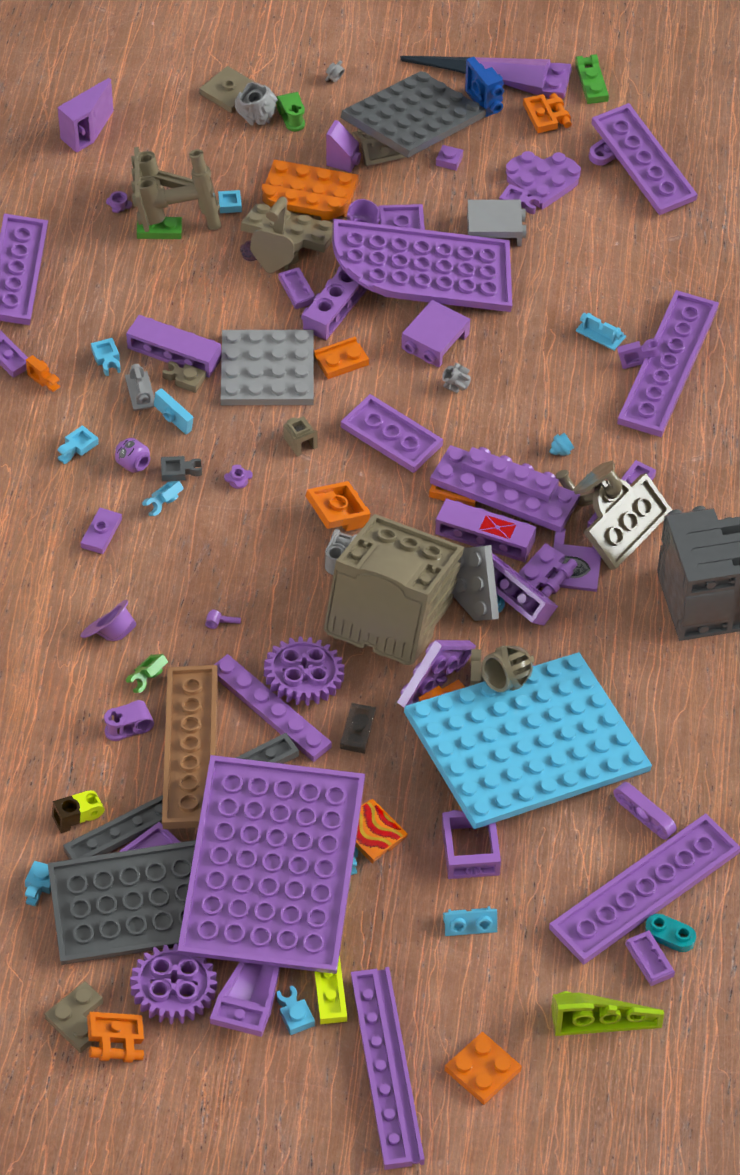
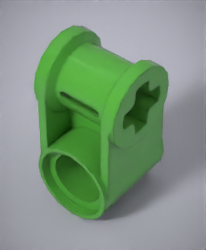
M293 92L276 96L278 99L276 106L287 129L294 132L304 129L305 120L303 114L305 113V107L302 104L299 93Z

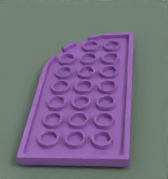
M340 219L333 220L332 244L335 257L342 269L354 281L366 289L385 297L421 302L434 300L440 304L511 312L510 240Z

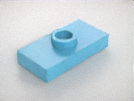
M163 389L155 392L154 406L163 414L164 418L176 425L186 435L192 431L194 417Z

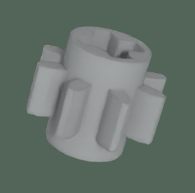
M455 363L454 367L448 366L442 375V379L445 381L443 386L456 394L459 390L467 389L471 382V377L468 375L470 370L458 363Z

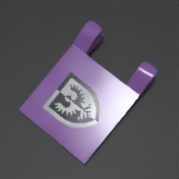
M563 528L561 533L556 531L554 549L564 554L565 561L563 563L566 564L570 559H574L578 564L573 570V575L569 579H565L559 586L561 588L597 592L601 556L594 546L583 547L564 544L566 529ZM554 572L549 579H553L557 573Z

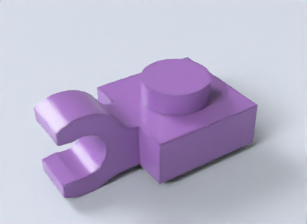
M656 338L645 341L642 346L637 341L617 347L623 369L643 364L644 358L660 355Z

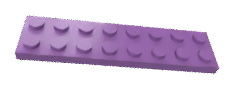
M678 290L675 291L654 337L656 338L660 355L644 359L619 414L617 424L662 437L716 315L719 302Z
M705 813L552 921L549 929L584 965L642 924L651 915L660 911L740 853V846Z

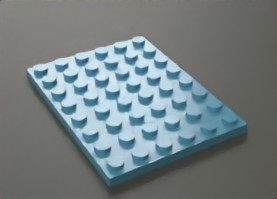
M580 652L533 666L531 677L521 688L514 691L509 689L505 692H497L491 689L484 681L407 705L404 709L407 719L473 829L649 772L652 767L651 762Z

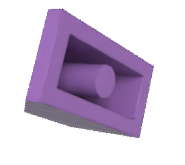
M335 120L326 134V166L351 173L354 166L358 165L361 159L359 142L339 121Z

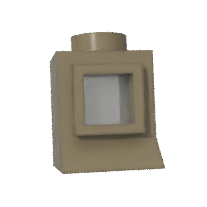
M304 416L298 419L295 417L290 418L283 425V438L296 456L301 455V443L306 440L313 449L318 448V431L311 427Z

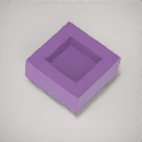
M442 145L436 158V166L457 171L463 157V150Z

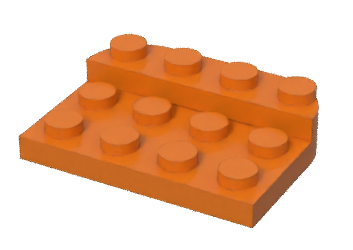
M274 159L265 184H262V202L272 207L283 196L287 198V210L320 216L321 221H330V219L338 218L341 215L345 217L355 193L359 175Z

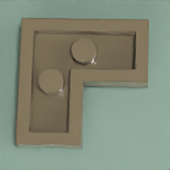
M84 981L44 1014L45 1019L79 1053H82L95 1042L88 1039L86 1017L89 1012H93L103 1004V998Z

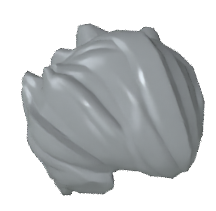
M250 82L245 86L243 92H239L237 95L235 108L250 125H254L255 122L258 125H264L266 122L270 124L272 115L275 114L278 99L266 85Z

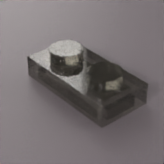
M351 703L340 742V749L365 754L376 715V707Z

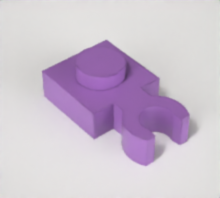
M511 184L507 186L499 197V200H521V207L529 214H535L536 206L540 207L541 204L539 197H529V191Z

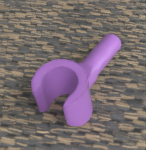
M211 610L207 615L205 626L216 629L219 622L240 624L241 618L222 616L219 611Z

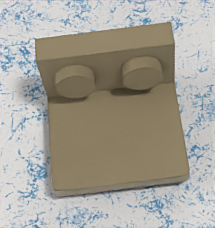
M358 128L356 132H352V136L361 143L364 165L366 166L405 158L402 154Z

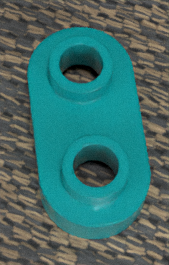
M653 914L647 919L645 932L649 930L657 943L678 952H688L695 946L696 932L691 926L663 914ZM655 924H661L663 926L657 927ZM679 934H685L687 937H681Z

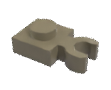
M173 361L168 362V369L172 371H162L164 379L175 380L176 386L195 393L206 378V371L188 364L181 368Z
M471 649L470 686L485 681L481 671V649Z

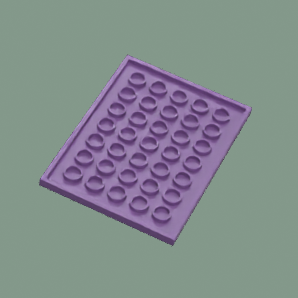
M211 755L177 950L178 954L337 974L365 774Z

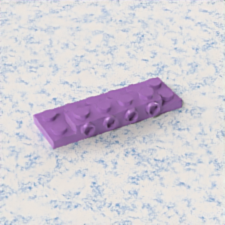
M450 445L430 477V484L561 533L580 500V494H575L571 490L558 486L559 479H556L555 475L551 472L540 473L535 471L529 464L519 465L512 462L508 456L502 455L498 457L492 455L484 447L479 449L472 447L468 452Z

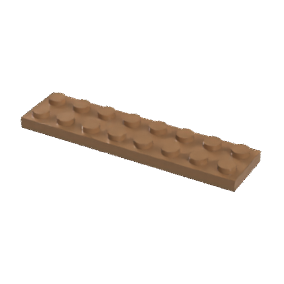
M217 665L168 667L162 806L163 829L197 828L199 826L210 756H216Z

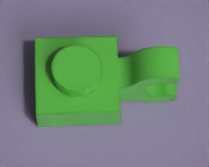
M151 654L134 670L135 673L130 674L126 678L127 683H132L135 679L137 680L138 685L133 689V692L140 693L144 691L147 685V678H155L161 674L162 668L168 663V660L163 654Z

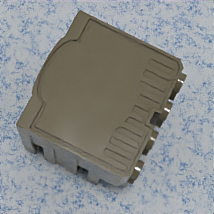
M374 514L336 560L324 624L325 632L335 639L346 641L359 648L373 647L372 652L396 660L401 664L411 665L415 663L433 638L436 624L453 602L454 594H452V591L456 587V577L461 565L458 560L463 555L464 547Z

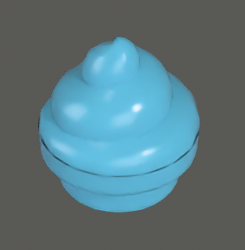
M565 433L560 436L557 434L553 438L549 452L553 455L560 454L565 456L571 454L570 451L574 449V446Z

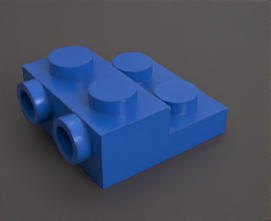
M475 57L466 59V93L473 101L484 107L486 117L501 112L503 109V104L501 103L503 101L502 95L504 93L502 76L497 74L492 67L485 69Z

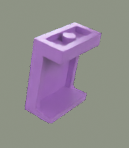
M431 300L402 333L401 347L407 353L413 354L436 367H440L443 355L459 337L465 340L469 335L470 318Z

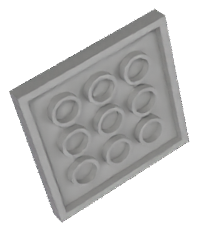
M222 330L221 405H314L313 330Z

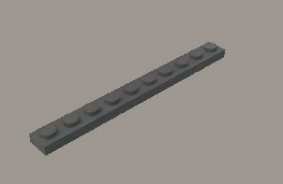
M284 733L236 758L284 764L298 757L299 750L287 733ZM163 795L64 844V852L69 859L103 855L135 840L158 822L162 824Z

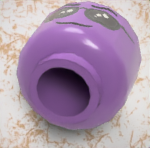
M127 438L116 446L115 460L119 465L132 473L142 471L150 462V451L147 446L137 439Z

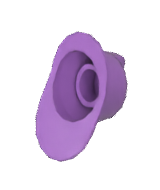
M128 600L122 601L109 613L94 621L85 628L80 636L86 638L97 633L110 641L124 638L136 627V621L126 609Z

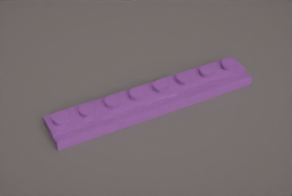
M385 967V970L370 969L351 972V982L384 1170L410 1167L412 1164L418 1163L424 1165L425 1159L390 969Z

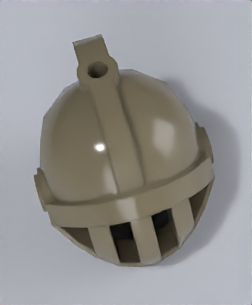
M503 645L496 648L495 652L484 657L481 666L482 676L486 684L497 692H505L509 689L514 691L521 688L531 677L535 660L533 655H529L526 650L519 646Z

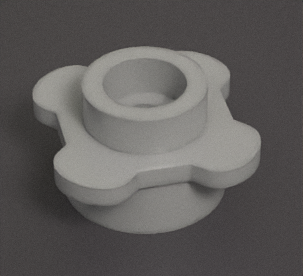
M341 60L337 64L332 63L327 68L326 73L328 76L325 81L328 82L331 79L333 82H336L341 78L345 71L341 66Z

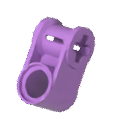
M141 700L117 708H111L104 715L106 724L105 736L111 741H120L127 737L146 733L154 726L152 716L145 702Z

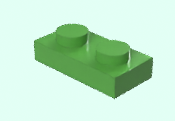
M165 217L162 222L149 225V232L144 231L143 225H139L137 219V239H181L182 217Z

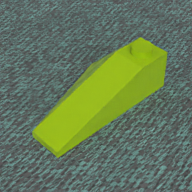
M564 991L552 996L551 1010L555 1036L662 1028L664 1010L580 992L571 993Z

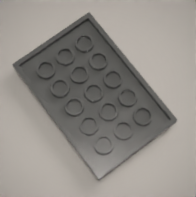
M420 71L342 110L340 118L409 158L486 117V110L479 103L449 88L445 83L432 78L428 73Z
M196 840L48 863L61 965L153 951L154 947L160 950L163 949L164 945H167L168 948H173L175 944H179Z

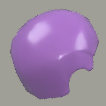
M357 199L349 205L346 219L348 221L379 224L380 209L372 201Z

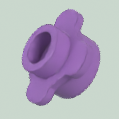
M122 191L112 193L106 200L107 205L112 207V212L119 213L132 207V202L128 201L127 194Z
M233 465L232 470L224 475V479L233 488L241 489L248 484V479H251L253 474L250 470H244L241 465Z

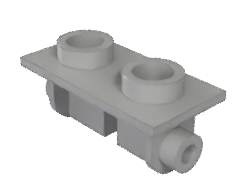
M133 364L130 374L125 375L133 410L155 407L154 394L148 372H144L143 367L139 364Z

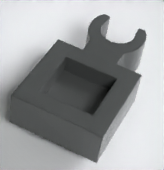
M184 456L161 457L162 481L186 480L185 475L201 476L202 468H195L202 467L201 459L185 461Z

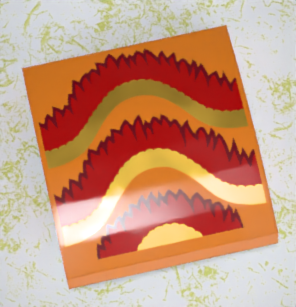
M372 798L361 805L355 847L373 864L384 853L390 852L408 834Z

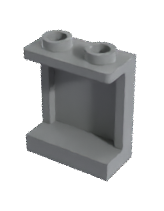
M468 200V235L488 238H517V246H522V238H526V225H522V222H525L526 213L525 209H521V200Z

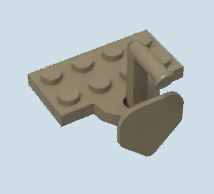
M282 196L272 207L267 204H256L241 222L240 230L253 234L250 250L265 271L271 274L291 263L294 258V252L302 247L324 253L332 243V223L327 220L313 219L308 215L291 213L287 210V198Z
M614 461L605 462L595 467L577 486L569 478L568 470H561L555 475L563 488L571 490L575 494H580L579 506L593 504L598 518L584 531V534L610 570L617 569L664 520V516L672 511L647 473L641 474L629 485L615 473Z

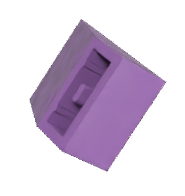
M110 78L57 107L60 138L76 153L94 143L113 113Z

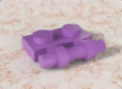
M545 543L518 574L535 588H544L541 592L549 598L551 594H555L560 589L559 585L565 579H569L573 575V570L578 564L574 559H570L564 564V554ZM554 572L557 573L553 579H548Z

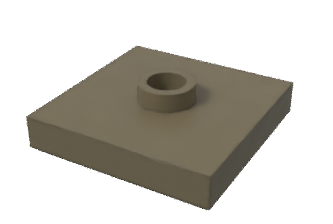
M227 66L200 87L199 93L230 113H233L236 110L235 99L239 92H243L248 83L254 81Z

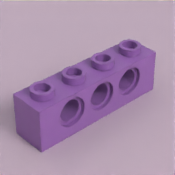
M339 266L336 275L327 281L321 293H317L310 307L304 309L301 316L303 330H313V335L327 340L367 289L354 281Z
M492 552L496 593L530 622L544 626L558 606Z

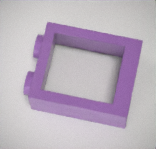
M452 810L442 813V834L448 879L500 875L501 858L496 822L483 826L488 827L491 853L454 856L451 829L473 827L463 811Z

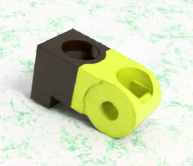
M90 790L53 801L52 817L60 833L70 831L73 825L99 818L105 809L97 793Z

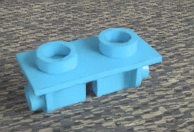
M583 313L581 315L580 321L582 323L576 329V332L613 351L626 338L621 328H616L606 322L603 324L600 319L594 317L591 313Z
M487 906V908L471 909V911H451V909H448V912H443L445 936L497 932V909H491L490 906Z

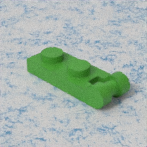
M593 54L585 58L583 56H576V69L587 104L608 102L609 94L599 66L598 55Z

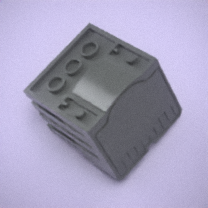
M697 506L688 512H682L678 509L670 511L668 515L664 516L662 545H660L657 573L679 641L739 632L740 517H727L718 520L715 509H706L704 506Z

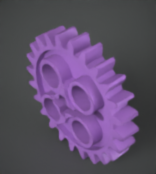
M299 636L298 642H295L292 638H289V644L280 641V647L273 646L272 652L267 653V659L264 661L266 685H271V692L278 690V698L286 695V702L291 701L292 698L296 699V705H299L301 700H304L307 706H309L310 700H314L316 704H319L320 698L328 701L329 694L335 696L336 689H341V683L344 680L345 666L342 664V657H337V650L330 651V644L324 647L321 646L322 640L312 643V637H309L307 642L303 641L301 636Z
M178 944L174 945L173 950H169L168 946L164 945L161 952L154 947L153 955L145 952L144 961L138 959L137 968H132L130 986L131 995L134 996V1003L141 1004V1012L149 1009L150 1019L156 1014L159 1015L160 1023L165 1017L169 1018L170 1024H173L175 1018H178L181 1024H183L185 1016H188L193 1021L195 1012L203 1015L204 1007L210 1008L211 1000H215L217 973L213 972V964H206L207 958L205 957L198 958L197 956L178 954Z

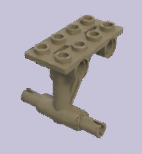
M134 147V156H131L133 166L131 168L133 181H131L133 190L132 201L134 207H137L139 211L137 212L138 223L143 225L145 232H149V225L160 223L165 219L163 208L168 207L170 204L197 199L200 211L206 217L208 229L217 230L221 227L218 214L220 205L215 196L211 180V170L205 164L202 150L195 149L189 153L193 167L191 171L192 179L159 170L153 152H140L139 147Z

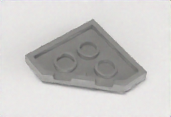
M491 545L464 548L463 555L458 560L461 565L456 577L457 584L452 594H454V598L474 621L499 619Z

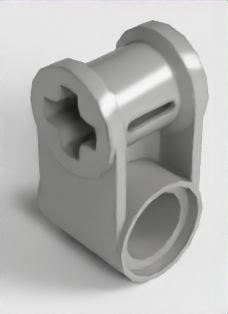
M336 528L325 550V569L329 574L334 575L336 560L357 534L352 536L340 532V529Z

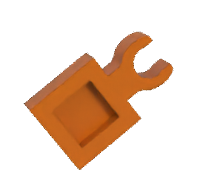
M33 355L26 359L27 375L42 387L46 385L52 392L60 388V385L57 384L60 379L49 372V367L43 360H39Z

